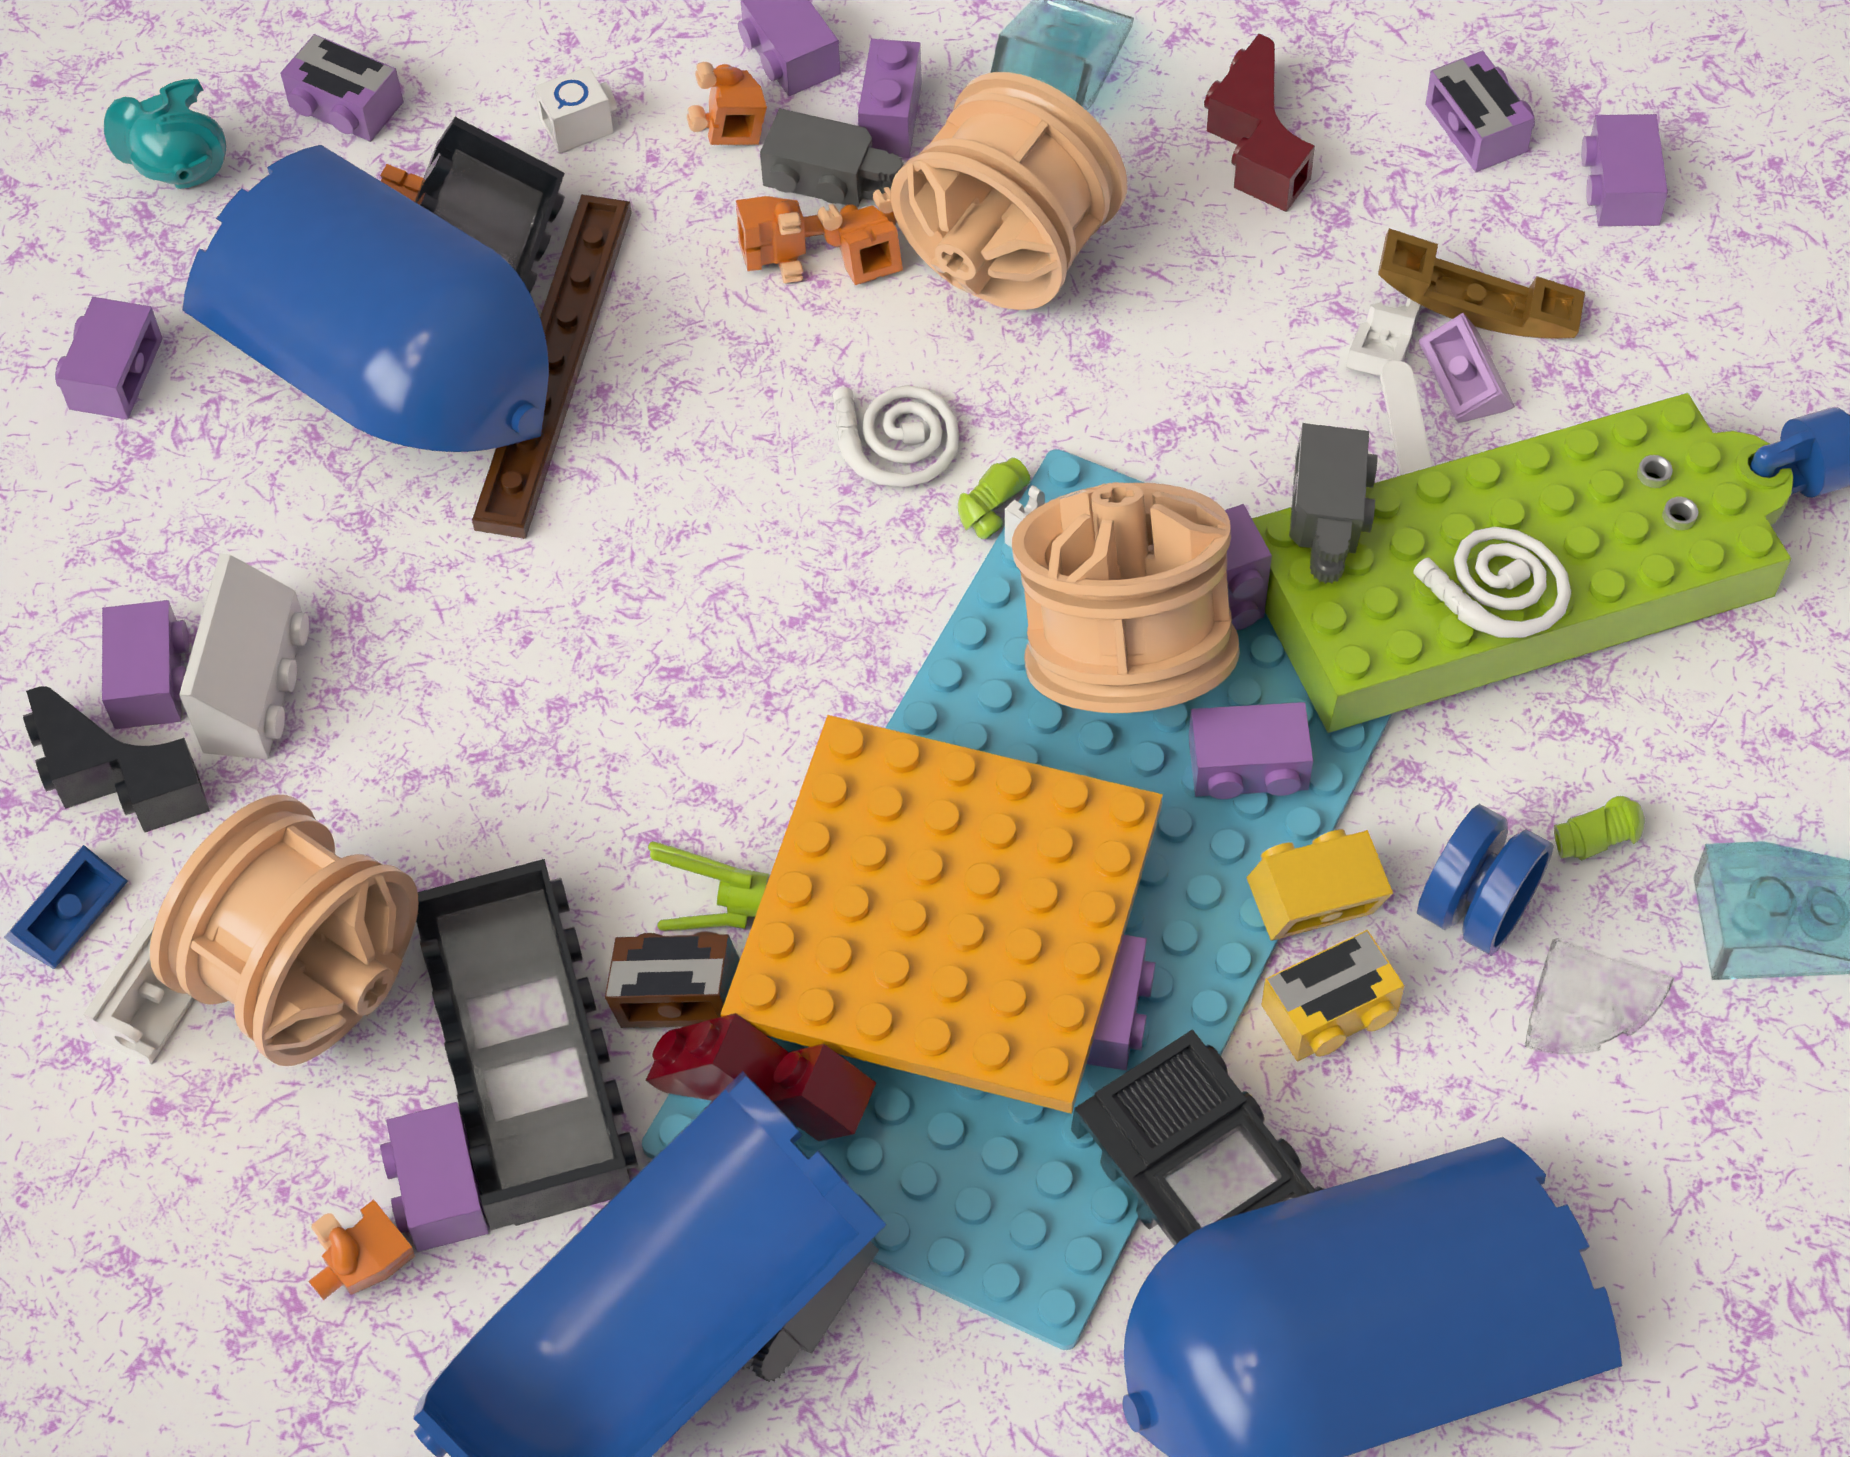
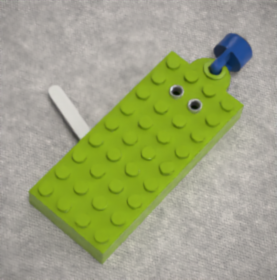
M1394 360L1387 362L1383 366L1381 383L1400 476L1376 482L1373 488L1366 487L1365 498L1375 499L1372 529L1370 533L1361 532L1356 553H1348L1342 578H1339L1338 582L1334 581L1333 584L1330 582L1325 584V582H1319L1318 579H1314L1310 569L1311 548L1299 547L1289 537L1291 507L1252 518L1272 555L1265 613L1327 733L1775 597L1792 558L1771 525L1775 524L1783 514L1791 494L1800 492L1806 497L1813 498L1850 487V415L1838 407H1831L1790 419L1782 428L1780 441L1770 444L1755 435L1737 431L1713 433L1689 393H1685L1432 466L1413 370L1407 363ZM1490 527L1514 529L1542 542L1557 556L1568 573L1571 597L1566 613L1549 629L1524 638H1499L1475 630L1458 620V615H1455L1445 605V602L1441 601L1431 591L1430 587L1428 588L1417 578L1413 571L1420 561L1429 557L1449 576L1450 580H1453L1463 590V593H1466L1473 601H1477L1467 593L1457 578L1454 557L1460 542L1476 530ZM1492 539L1480 542L1470 550L1467 559L1470 576L1479 587L1488 593L1503 598H1513L1529 593L1534 586V578L1531 571L1530 577L1513 589H1507L1506 587L1497 589L1483 582L1475 570L1479 552L1491 544L1510 543L1521 548L1524 547L1514 542ZM1529 549L1526 550L1537 557L1546 570V590L1536 604L1521 610H1499L1478 602L1489 613L1504 620L1522 622L1542 617L1554 606L1558 595L1556 577L1548 565ZM1495 556L1488 562V568L1490 572L1498 576L1500 569L1516 559L1508 556Z

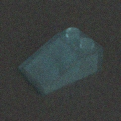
M1032 0L999 34L990 73L1010 72L1040 80L1063 92L1085 110H1088L1095 102L1132 28L1134 17L1081 0Z
M1765 841L1705 844L1693 879L1712 980L1850 974V860Z

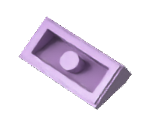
M1464 313L1418 340L1458 423L1502 413L1515 407L1478 330Z

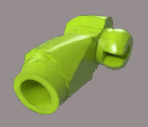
M1012 457L1005 462L991 465L979 480L978 486L970 494H960L958 514L966 531L973 528L978 538L986 540L1002 527V519L994 511L1030 483V474L1020 460Z
M1616 796L1607 801L1605 806L1569 818L1566 823L1554 825V836L1559 856L1561 858L1573 856L1582 861L1608 850L1611 844L1615 845L1618 842L1621 843L1630 840L1632 844L1637 843L1643 834L1645 824L1641 805L1628 797Z

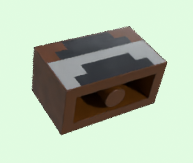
M701 931L694 935L662 936L656 933H643L637 937H615L605 999L620 1028L684 1027L721 1017V1011L740 958L729 934Z

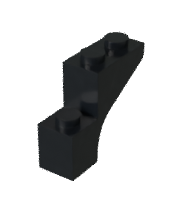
M40 686L26 691L32 712L23 715L25 727L33 747L42 745L45 756L35 760L37 770L45 791L56 789L65 809L117 792L124 814L136 813L144 833L210 811L195 762L185 738L151 746L126 744L110 736L50 687Z

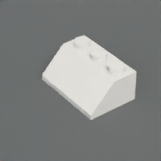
M219 553L179 695L203 753L268 760L273 739H280L284 730L285 712L282 705L286 692H292L295 688L297 679L295 656L298 645L304 646L307 642L309 617L307 613H302L295 590L231 554Z

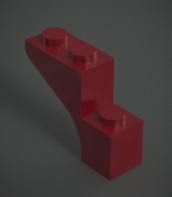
M1259 33L1246 50L1241 48L1236 53L1231 62L1229 72L1221 82L1216 80L1209 88L1204 101V107L1208 109L1207 132L1237 145L1231 159L1232 165L1235 166L1234 188L1287 212L1311 180L1315 145L1292 134L1278 119L1274 108L1275 44L1269 37Z
M737 1013L666 1032L659 1039L653 1050L652 1057L654 1063L645 1080L656 1089L665 1093L713 1101L744 1071L798 1128L805 1131L818 1142L855 1134L876 1085L874 1080L827 1045L820 1044L788 1052Z

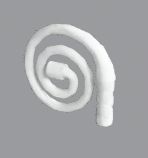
M910 385L895 387L874 398L864 414L862 431L867 445L880 457L896 463L917 462L929 457L937 449L943 433L940 420L928 406L913 401L898 403L887 411L884 416L883 427L886 435L894 440H903V444L925 442L923 421L901 423V428H896L894 425L895 419L900 415L912 413L921 416L930 429L929 439L924 446L913 451H897L886 447L877 438L874 425L875 418L881 408L894 399L910 397L924 400L938 410L946 422L947 446L938 460L922 471L900 474L881 470L871 464L863 453L862 443L856 427L858 425L854 412L856 410L853 391L850 388L841 387L832 394L834 411L836 413V427L838 428V448L844 460L860 477L878 485L908 487L922 484L945 471L957 454L960 437L958 422L946 401L929 389Z
M1490 527L1476 530L1460 542L1454 557L1457 578L1467 593L1477 601H1473L1466 593H1463V590L1453 580H1450L1449 576L1429 557L1420 561L1413 571L1417 578L1428 588L1430 587L1431 591L1441 601H1444L1445 605L1455 615H1458V620L1475 630L1499 638H1524L1549 629L1566 613L1571 597L1568 573L1557 556L1542 542L1514 529ZM1492 539L1510 541L1524 547L1521 548L1510 543L1491 544L1479 552L1475 570L1483 582L1497 589L1505 587L1513 589L1530 577L1531 571L1534 578V586L1529 593L1513 598H1503L1488 593L1479 587L1470 576L1467 566L1470 550L1478 543ZM1529 549L1548 565L1556 577L1558 595L1554 606L1542 617L1522 622L1504 620L1489 613L1478 602L1499 610H1521L1536 604L1546 590V570L1540 560L1526 550ZM1495 556H1508L1516 559L1500 569L1498 576L1490 572L1488 568V562Z

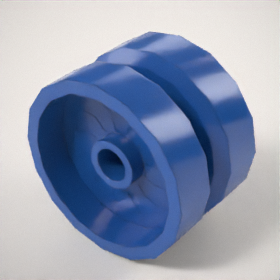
M1479 803L1461 821L1438 858L1420 897L1417 914L1443 930L1457 924L1466 914L1462 927L1463 940L1492 956L1509 937L1534 896L1551 859L1554 845L1527 829L1514 835L1505 845L1508 834L1507 819Z

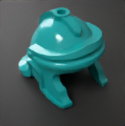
M183 79L172 82L160 88L159 95L141 102L132 97L116 99L108 107L104 117L105 139L116 159L122 163L132 164L146 178L174 184L178 189L202 184L219 172L225 160L226 138L223 129L214 119L189 109L191 104L197 102L198 94L204 91L198 79Z

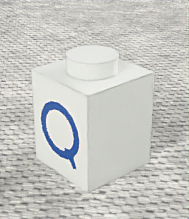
M590 66L534 86L540 121L558 153L614 133L611 112L617 110L615 98L607 82L599 84Z

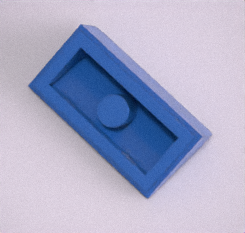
M83 845L3 938L52 969H55L128 880Z

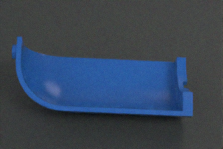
M323 145L302 149L268 166L269 175L249 191L241 188L217 216L216 219L222 224L212 238L207 250L199 248L185 289L182 311L348 424L371 436L394 444L442 452L489 450L541 436L549 377L548 351L542 322L536 305L524 282L512 266L494 250Z
M742 1071L532 1276L452 1358L418 1401L413 1419L419 1426L414 1430V1433L421 1443L436 1457H443L447 1453L450 1457H652L887 1224L869 1203L848 1185V1180L819 1150L811 1158L795 1143L803 1135L797 1129L798 1127Z
M1500 1137L1208 1224L1179 1241L1152 1269L1133 1303L1124 1338V1368L1128 1394L1123 1396L1122 1405L1129 1427L1134 1432L1141 1434L1169 1457H1346L1621 1367L1620 1344L1605 1286L1593 1288L1589 1273L1580 1252L1586 1251L1590 1246L1568 1204L1556 1207L1542 1187V1184H1545L1546 1178L1544 1171L1517 1145L1504 1137Z

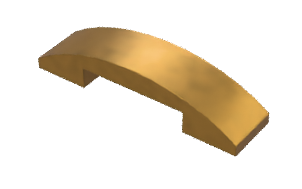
M1390 228L1387 231L1378 275L1414 302L1451 319L1464 313L1475 327L1504 334L1555 339L1575 338L1578 334L1585 291L1539 276L1535 277L1528 288L1436 258L1437 243Z

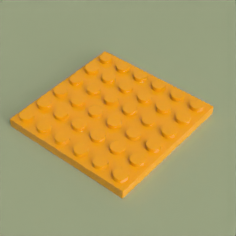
M827 715L723 1005L721 1017L737 1013L769 1037L808 1047L825 1044L837 1054L1072 1114L1161 811L1163 794Z

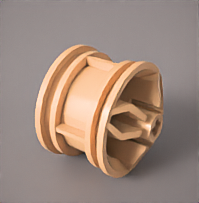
M993 72L981 75L967 84L959 94L946 124L931 143L901 167L892 182L891 204L897 223L910 245L942 278L953 286L998 307L1028 310L1041 307L1056 296L1064 284L1067 271L1075 257L1100 226L1109 222L1119 211L1127 194V175L1122 158L1112 139L1097 120L1076 101L1058 89L1032 77L1010 72Z
M1114 482L1060 496L1029 513L1014 531L1012 552L1014 562L1021 572V580L1025 592L1028 619V644L1024 657L1027 677L1035 689L1055 702L1076 709L1102 713H1134L1167 708L1187 702L1207 693L1222 683L1236 667L1240 654L1239 638L1232 624L1229 608L1227 550L1231 542V527L1225 510L1211 498L1190 489L1157 483Z
M288 795L267 796L246 805L227 818L197 847L171 885L154 924L150 943L151 967L157 979L177 993L188 994L204 1004H219L227 1001L234 1004L235 1020L240 1031L253 1040L258 1051L273 1063L281 1066L301 1064L332 1047L364 1015L368 1016L386 998L403 962L402 958L415 927L418 914L417 887L413 879L397 867L382 865L370 856L355 854L343 858L338 857L335 854V843L330 830L315 819L312 811L306 805Z

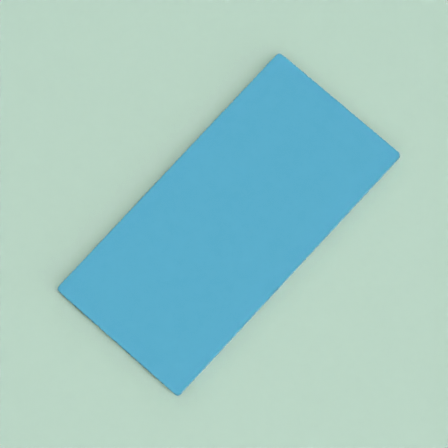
M1054 449L1047 453L1019 503L1024 508L1029 501L1028 492L1031 486H1035L1044 492L1045 503L1060 496L1102 484L1144 482L1065 451ZM1004 526L888 722L886 729L1163 794L1161 811L1124 934L1147 938L1145 961L1156 962L1151 997L1139 996L1137 1007L1138 1014L1147 1015L1142 1050L1130 1049L1127 1070L1086 1064L1074 1104L1075 1108L1092 1097L1095 1092L1192 1029L1205 1046L1207 1044L1211 1045L1222 1055L1279 939L1270 940L1246 877L1262 860L1261 854L1267 849L1288 842L1293 843L1295 848L1311 845L1312 841L1317 837L1335 830L1392 714L1327 733L1266 613L1263 618L1258 619L1251 626L1236 630L1239 638L1240 652L1236 667L1222 683L1197 698L1167 708L1134 713L1093 712L1055 702L1035 689L1027 677L1024 660L1028 644L1025 592L1022 585L1021 572L1014 562L1012 548L1005 544ZM1305 702L1313 756L1309 790H1300L1285 796H1276L1266 792L1240 794L1230 799H1217L1212 796L1195 797L1188 739L1191 709ZM769 1037L788 1052L808 1048V1046ZM840 1055L876 1082L855 1134L818 1142L805 1131L797 1128L803 1135L795 1143L809 1158L819 1150L848 1180V1185L858 1195L860 1194L887 1224L871 1240L879 1249L872 1262L1059 1349L1070 1350L1075 1347L1139 1220L1136 1212L1139 1199L1122 1176L1112 1181L1105 1174L1100 1164L1102 1150L1089 1132L1079 1139L1073 1134L1071 1125L1074 1108L1072 1114ZM669 1094L642 1139L644 1154L653 1159L712 1101Z

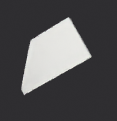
M1407 298L1405 306L1396 308L1385 306L1382 302L1371 304L1367 322L1360 324L1349 349L1346 368L1381 376L1382 368L1387 362L1394 360L1404 362L1422 305Z

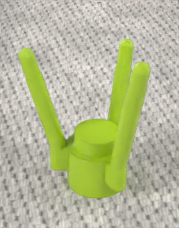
M652 841L649 843L648 849L651 851V859L720 880L717 905L727 907V913L660 920L657 924L659 930H688L721 926L746 929L748 916H756L770 874L739 869Z

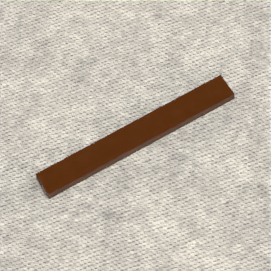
M581 194L540 316L549 362L548 388L541 436L495 449L472 518L474 531L522 539L527 537L632 214L630 201Z

